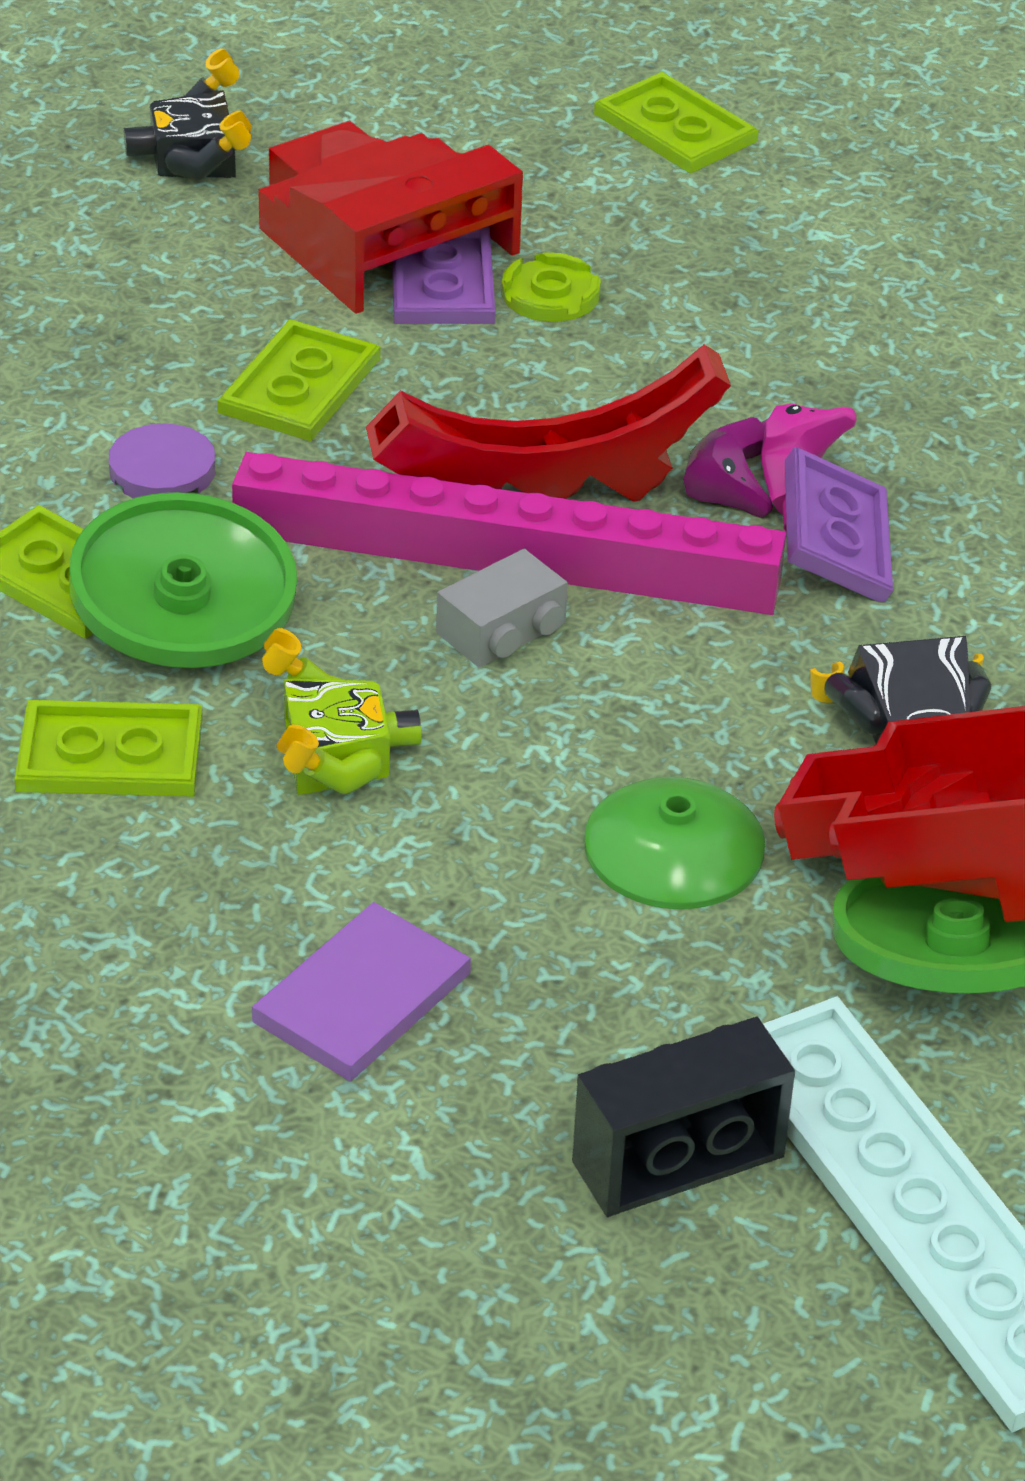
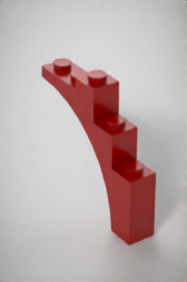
M703 344L671 372L633 394L595 409L557 418L519 421L477 418L434 407L400 390L366 426L373 460L400 475L432 477L441 481L468 485H487L495 489H502L508 482L524 493H541L549 497L567 499L569 496L577 493L584 484V481L591 475L635 502L640 501L651 489L658 487L663 482L666 475L673 469L667 449L672 444L681 440L687 429L708 408L713 407L721 400L725 391L731 387L720 354Z

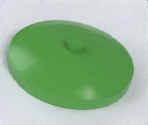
M181 492L158 493L136 497L119 503L98 515L83 529L75 542L70 558V596L73 606L83 623L94 635L117 651L156 665L200 668L217 666L242 659L263 648L264 642L275 629L284 628L294 607L297 570L295 560L285 540L269 523L255 513L235 503L208 495Z
M880 877L848 880L835 897L833 934L837 946L850 961L877 977L916 989L946 993H987L1025 986V920L1005 922L1000 899L917 885L886 888Z

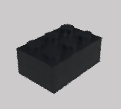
M758 1016L731 1025H722L710 1032L673 1044H663L651 1051L624 1060L601 1064L590 1071L578 1074L572 1162L605 1216L610 1217L783 1158L785 1155L795 1069Z

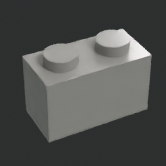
M522 549L438 591L436 633L480 668L499 657L505 658L510 656L520 646L542 635H550L561 625L565 624L568 582L526 549Z

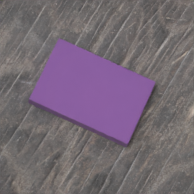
M484 227L392 261L394 324H495V299L489 227Z
M794 447L785 459L788 562L872 600L885 602L893 592L886 487L805 450Z
M373 902L252 1006V1022L351 1082L470 974L471 958Z

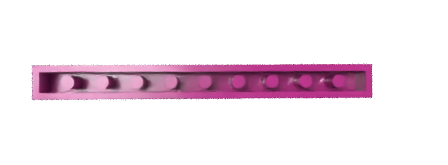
M245 452L232 483V503L246 508L261 517L281 535L285 542L476 571H480L522 549H526L566 580L569 585L774 615L781 583L786 531L767 529L758 525L746 526L718 522L704 517L691 518L658 513L649 509L637 510L603 505L595 501L583 502L549 497L541 493H522L495 489L487 485H468L441 481L432 477H414L387 473L378 469L366 470L339 466L324 461L312 462L278 457L270 453Z

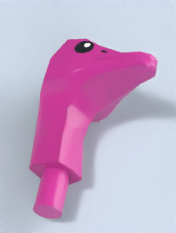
M793 403L776 406L766 421L761 461L771 501L783 515L786 533V457L796 447L822 458L826 450L842 434L855 426L857 418L856 412L852 408L838 407L826 410L804 407Z

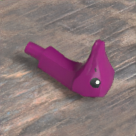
M750 417L712 430L703 437L690 451L683 478L687 496L701 502L719 503L737 508L757 517H765L772 512L773 504L771 498L760 487L746 462V459L761 454L765 425L768 419L760 422L759 419Z

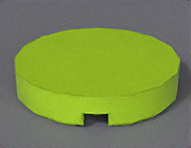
M545 252L535 254L534 261L523 263V258L512 262L504 270L501 295L509 308L524 317L536 321H568L590 313L599 303L601 279L598 274L594 275L591 273V266L582 259L562 253Z

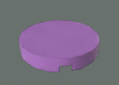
M149 424L131 429L117 438L109 450L110 479L114 485L117 482L123 486V493L131 498L158 493H186L198 488V493H200L209 486L215 476L214 446L205 435L190 427L181 425Z

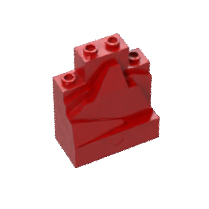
M349 120L269 148V186L258 189L259 229L351 311L357 314L364 311V271L484 227L490 228V238L511 256L520 253L523 171L489 144L462 154L455 152L441 139L428 138L423 133L410 137L403 136L386 142L382 139L368 136Z
M1025 706L890 721L886 725L877 744L873 745V747L807 754L795 776L791 778L788 788L781 800L776 804L774 811L776 831L781 839L786 838L791 860L834 856L835 858L842 859L847 880L880 877L886 888L917 885L1000 899L1005 922L1024 921Z

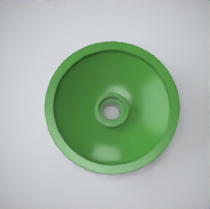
M656 777L624 786L608 795L595 807L586 824L585 852L592 869L598 877L621 895L636 902L659 908L695 909L726 901L752 883L758 875L764 860L765 838L762 827L752 811L725 790L710 783L691 778Z

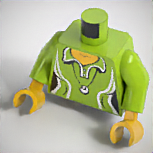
M275 629L264 642V649L266 650L262 657L264 669L273 675H282L285 671L288 672V679H284V720L286 730L276 744L279 752L285 754L283 763L287 770L294 773L297 795L333 789L340 794H350L373 780L389 776L390 747L421 744V722L418 709L385 712L381 689L378 683L338 678L327 674L306 657L296 658L301 652V643L292 632L286 629Z

